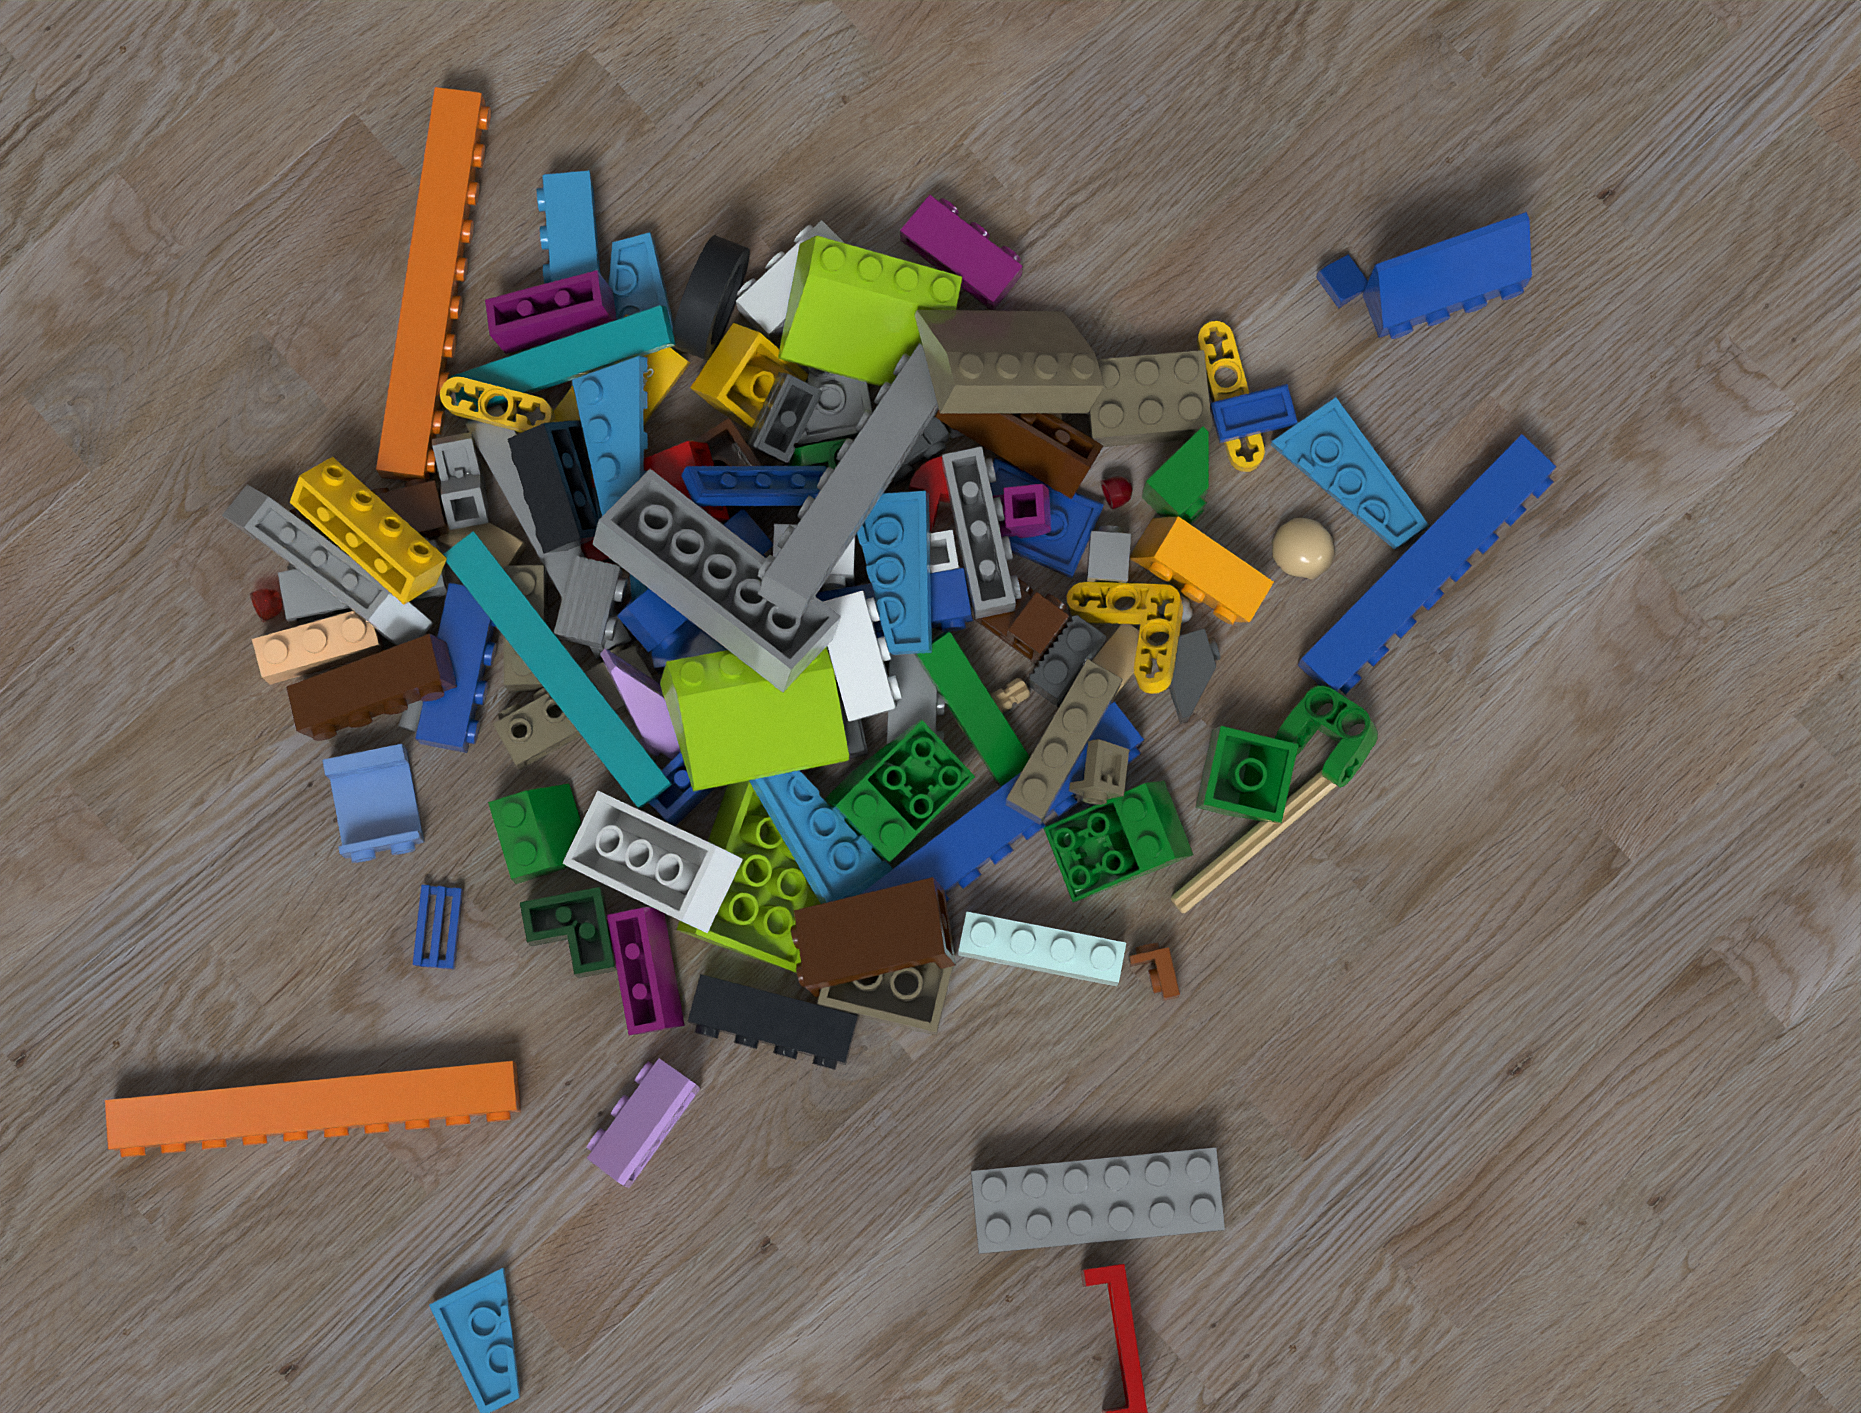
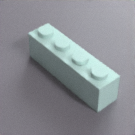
M966 911L958 955L1117 986L1120 979L1126 942Z

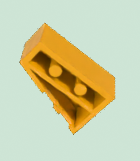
M1179 516L1152 518L1129 557L1130 560L1149 570L1157 577L1181 589V592L1191 600L1204 603L1213 608V614L1230 625H1233L1234 622L1250 623L1274 581Z

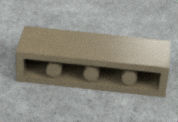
M1089 659L1086 660L1006 798V806L1041 825L1118 692L1123 680L1122 678Z

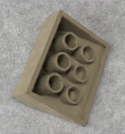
M917 310L914 314L940 413H1088L1104 387L1095 352L1064 311Z

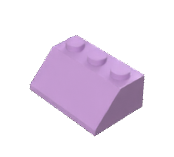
M658 1058L654 1065L649 1061L644 1065L634 1080L639 1084L638 1088L630 1098L625 1094L622 1096L611 1112L615 1120L607 1131L600 1128L586 1147L592 1151L587 1159L627 1188H630L701 1089L660 1058Z

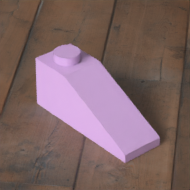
M605 648L600 655L633 723L642 736L640 743L653 755L659 756L660 753H663L673 760L681 751L660 684Z

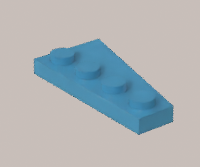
M637 356L572 379L602 516L647 472L644 470V449H648V433L644 432L643 409H647V392L643 391V372H647V357Z
M1336 397L1271 441L1270 445L1394 550L1429 526Z
M926 491L883 493L857 532V536L865 556L866 569L876 597V606L888 651L892 655L932 653L929 494Z
M800 770L749 780L820 904L860 895L893 870L886 861H882L871 850L872 846L862 835L858 836L847 825L843 815L835 807H830L819 795L820 791Z

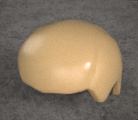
M1293 518L1278 528L1272 540L1273 558L1276 564L1281 567V570L1290 576L1303 577L1310 580L1315 579L1330 569L1335 557L1332 536L1321 523L1313 519Z

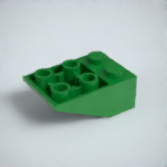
M920 719L854 769L825 800L843 815L844 820L859 836L862 835L880 857L891 862L975 776L927 724Z
M1164 780L1144 783L1124 792V796L1110 798L1106 804L1094 805L1044 828L1073 903L1194 855Z

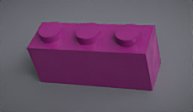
M929 194L900 230V241L936 269L962 276L961 288L988 309L995 310L1022 277L1023 266L1019 263L1021 261L1020 257L1007 246L1003 245L999 248L988 240L990 237L989 233L975 222L968 224L957 216L959 214L958 209L944 198H940L938 201Z
M598 270L485 299L489 335L505 354L547 344L617 320L613 290Z
M643 907L607 915L628 1036L685 1026L665 914L653 907Z

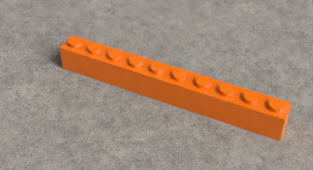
M439 87L434 89L376 470L381 478L402 481L426 478L429 482L430 473H436L437 471L432 439H435L436 434L442 435L444 428L445 412L440 411V390L443 384L451 378L450 373L445 371L447 358H453L456 350V334H451L453 319L459 320L462 310V296H457L459 281L465 282L468 270V258H463L465 243L470 244L473 237L474 222L469 220L470 206H476L479 198V182H474L476 167L482 168L484 164L485 145L480 144L482 130L489 129L491 108L486 106L483 95L479 92Z
M514 1061L105 1100L108 1149L120 1150L121 1157L144 1156L145 1148L161 1147L162 1154L185 1152L186 1144L202 1143V1150L220 1149L227 1147L226 1140L242 1139L243 1146L267 1144V1136L283 1135V1142L308 1140V1132L324 1131V1138L349 1136L348 1128L364 1127L365 1134L389 1132V1124L405 1123V1130L430 1128V1120L446 1119V1126L471 1124L470 1117L486 1115L487 1122H500L511 1120V1113L521 1112L517 1063Z

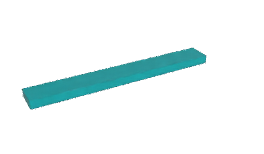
M471 532L443 554L447 558L446 563L637 808L641 809L671 786L669 780L475 532Z

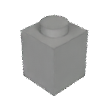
M1100 526L1099 531H1091L1086 582H1128L1131 534L1123 533V528L1117 526Z

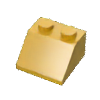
M733 323L690 388L714 409L751 431L779 372L790 374L804 382L809 374L796 363L778 359L779 348L763 334Z

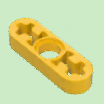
M464 377L448 379L440 390L442 404L450 413L456 416L521 433L540 424L555 421L554 411L547 401L526 393ZM464 387V391L468 396L479 399L478 412H474L477 406L467 400H461L459 405L455 406V401L450 397L451 393H458L460 388ZM495 396H503L508 401L507 411L498 417L489 415L487 412L489 400ZM517 401H521L519 407L526 412L532 413L536 410V407H540L541 413L545 416L544 420H537L535 425L532 426L531 421L526 416L516 414ZM516 415V422H513L512 420Z

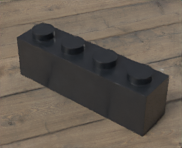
M700 974L688 1022L696 1025L694 1033L718 1039L720 1032L735 1036V1044L757 1049L759 1042L775 1046L773 1054L795 1060L798 1053L813 1056L812 1064L836 1070L837 1063L843 1065L847 1063L859 1018L854 1014Z

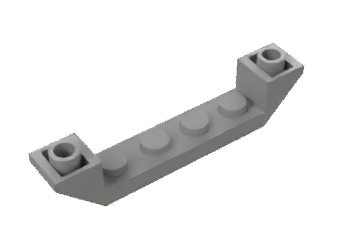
M246 485L222 515L253 540H259L368 621L378 633L397 646L422 637L432 626L433 622L410 602L403 605L349 555L272 498L253 487Z

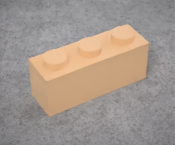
M354 611L252 639L261 676L269 685L360 660L385 650L381 634Z

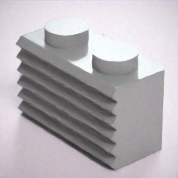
M573 556L554 630V635L558 639L604 649L606 640L613 641L618 624V617L613 616L615 602H623L628 582L627 578H622L623 571L620 566Z

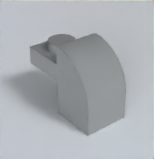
M472 432L432 439V447L441 480V499L449 530L489 523L486 487Z

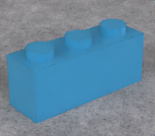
M590 170L542 175L543 188L536 189L539 212L545 211L547 226H540V240L542 250L549 249L550 264H543L544 284L596 270L601 274L594 188Z

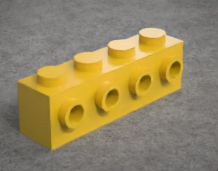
M333 456L299 475L290 503L403 605L437 584L447 558Z

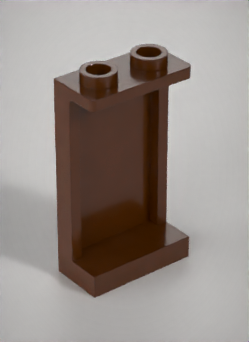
M934 877L794 910L796 925L791 926V936L796 949H799L801 963L796 964L797 977L800 985L809 990L815 997H819L821 988L934 962L940 969L956 966L945 891Z

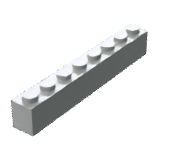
M920 343L911 356L904 354L893 372L897 376L892 384L887 381L883 384L874 401L878 406L874 412L865 411L855 429L859 434L854 441L849 438L846 439L836 457L840 461L835 470L830 467L826 469L817 485V488L821 491L815 499L811 496L807 497L797 515L801 519L796 528L791 525L787 527L777 545L781 548L776 558L769 555L758 572L757 576L762 579L758 595L801 619L939 409L923 346Z

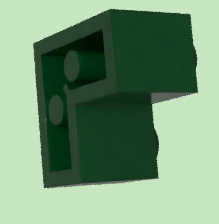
M600 887L520 902L526 941L530 946L568 940L573 971L577 978L617 971L607 919L608 912L604 891Z

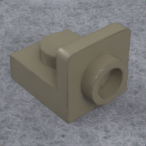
M1100 739L1088 741L1084 780L1071 782L1069 784V792L1083 796L1082 800L1086 803L1097 805L1106 804L1107 799L1124 796L1129 749Z

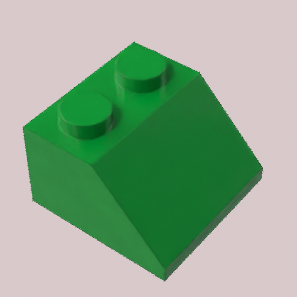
M1204 426L1145 483L1142 498L1161 517L1179 516L1192 525L1205 511L1203 508L1207 504L1205 497L1209 488V431Z
M1224 726L1213 729L1195 808L1232 817L1282 823L1299 744Z
M570 784L526 790L488 802L510 878L515 884L570 868L562 863L582 824Z

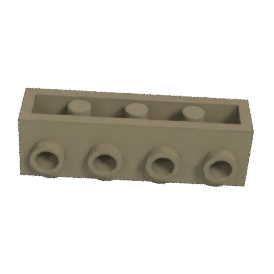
M620 645L610 650V652L653 679L634 645L627 649L624 645ZM604 662L593 668L589 664L580 667L618 716L627 711ZM545 688L536 692L533 695L535 700L521 708L519 704H515L502 711L498 715L500 720L493 723L520 771L581 737V734Z

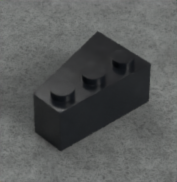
M581 420L543 423L508 438L507 440L512 452V461L517 468L524 490V499L529 506L536 528V537L541 544L543 554L568 551L594 540L598 521L602 514L596 487L592 488L591 465Z

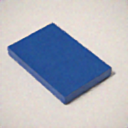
M994 458L993 467L996 482L990 483L992 496L1003 495V488L1044 484L1049 489L1051 531L1028 538L1009 536L1012 553L1069 578H1073L1089 542L1091 531L1096 526L1104 504L1078 493H1075L1073 498L1070 499L1029 473Z

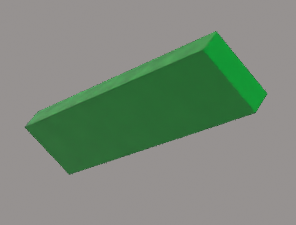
M945 631L932 640V653H918L914 655L998 786L1002 787L1023 771L1030 757L949 631Z

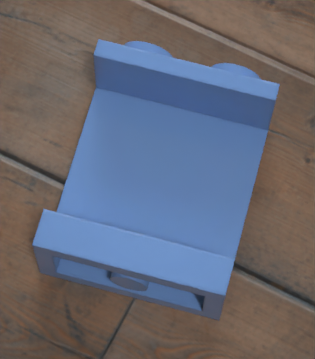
M403 744L322 760L325 776L331 782L342 846H338L340 855L345 859L351 858L352 863H360L376 859L375 852L391 849L392 855L405 854L415 851V844L425 843L408 752Z

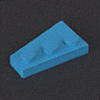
M649 232L612 242L608 285L613 290L617 320L623 318L626 314L629 316L663 305L667 307L673 331V317L653 235Z
M501 1268L429 1304L480 1413H491L521 1398L505 1268Z

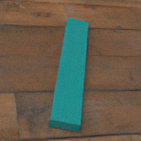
M659 305L453 375L451 378L464 377L531 394L676 344L667 307ZM461 387L460 391L455 393L457 406L461 400H467L477 406L474 412H478L479 399L468 396L464 391V387ZM495 396L489 400L487 408L507 402V399L503 396Z

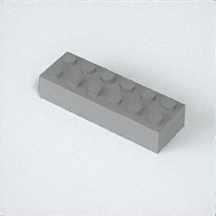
M649 469L598 521L593 545L781 692H784L833 640L841 619L839 614L817 597H814L801 619L759 596L758 591L762 579L757 575L766 558L653 470Z
M1216 1148L971 1171L978 1254L1225 1230Z

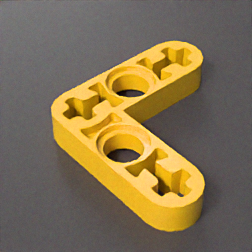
M1080 582L1068 591L1066 596L1067 604L1072 616L1078 615L1088 623L1139 624L1140 631L1134 661L1136 682L1142 691L1150 694L1160 693L1170 686L1173 678L1183 615L1182 600L1176 588L1167 584ZM1090 597L1092 599L1087 602L1085 607L1080 606L1085 601V598ZM1104 597L1106 598V608H1102V605H1105ZM1122 597H1132L1136 600L1134 605L1127 610H1118L1114 607L1115 602ZM1163 600H1169L1170 603L1165 606V619L1160 618L1158 606L1162 605ZM1156 632H1165L1169 635L1168 640L1162 645L1154 646L1148 643L1149 637ZM1151 658L1157 659L1159 672L1154 674V678H1147V675L1152 672L1153 662Z

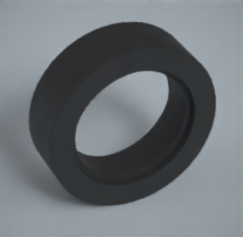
M713 235L708 240L694 266L679 305L672 331L676 344L672 346L673 348L704 360H708L727 328L736 305V300L739 297L737 293L743 285L748 267L749 248Z

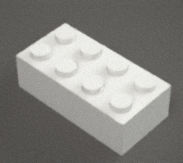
M597 790L562 864L708 933L743 859Z

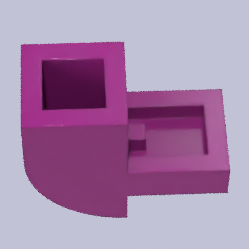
M1044 484L1003 488V495H993V498L1000 497L1003 508L1004 521L998 522L1001 537L1018 536L1019 538H1028L1051 531L1049 489Z

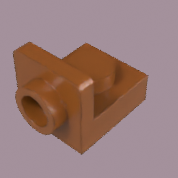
M1159 943L1136 947V955L1129 956L1128 959L1130 967L1154 962L1155 969L1148 970L1153 993L1161 992L1163 1001L1179 998L1180 993L1169 947L1160 949Z

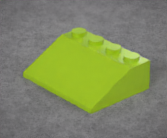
M816 235L799 244L778 359L881 387L886 381L892 384L897 377L893 372L904 354L911 356L918 344L922 345L914 315L917 310H956L962 276Z
M827 647L823 649L784 692L777 689L729 650L666 662L660 686L693 791L849 760L834 669Z
M749 780L728 784L708 842L743 860L708 933L682 921H679L676 930L722 948L797 973L796 964L801 963L799 949H796L791 936V926L796 925L794 910L819 905L820 902Z

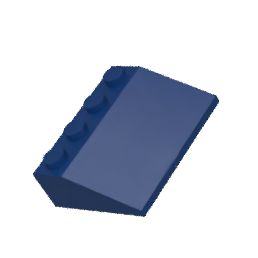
M1525 212L1375 264L1362 295L1378 337L1381 338L1390 334L1391 339L1400 338L1413 331L1412 326L1427 322L1428 326H1434L1450 319V313L1464 309L1465 313H1471L1487 306V300L1501 296L1502 300H1509L1524 293L1523 288L1527 286L1532 278L1530 219L1528 214Z

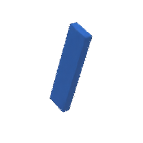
M686 466L681 476L692 501L698 506H802L808 496L815 499L821 491L817 488V485L827 468L826 466Z

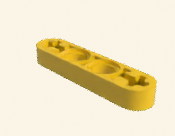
M1211 321L1205 324L1200 329L1197 347L1198 351L1204 350L1207 383L1212 402L1248 394V385L1230 327L1220 321ZM1215 331L1218 337H1225L1226 340L1222 341L1220 347L1222 357L1230 354L1232 359L1223 358L1210 364L1209 360L1216 359V351L1213 344L1205 343L1209 339L1210 332ZM1221 368L1233 370L1237 376V382L1229 388L1219 386L1214 379L1216 371ZM1261 433L1245 437L1248 448H1255L1257 451L1253 454L1251 462H1246L1244 456L1237 457L1236 455L1241 449L1240 439L1224 442L1228 459L1236 470L1250 472L1257 469L1261 464L1265 454Z

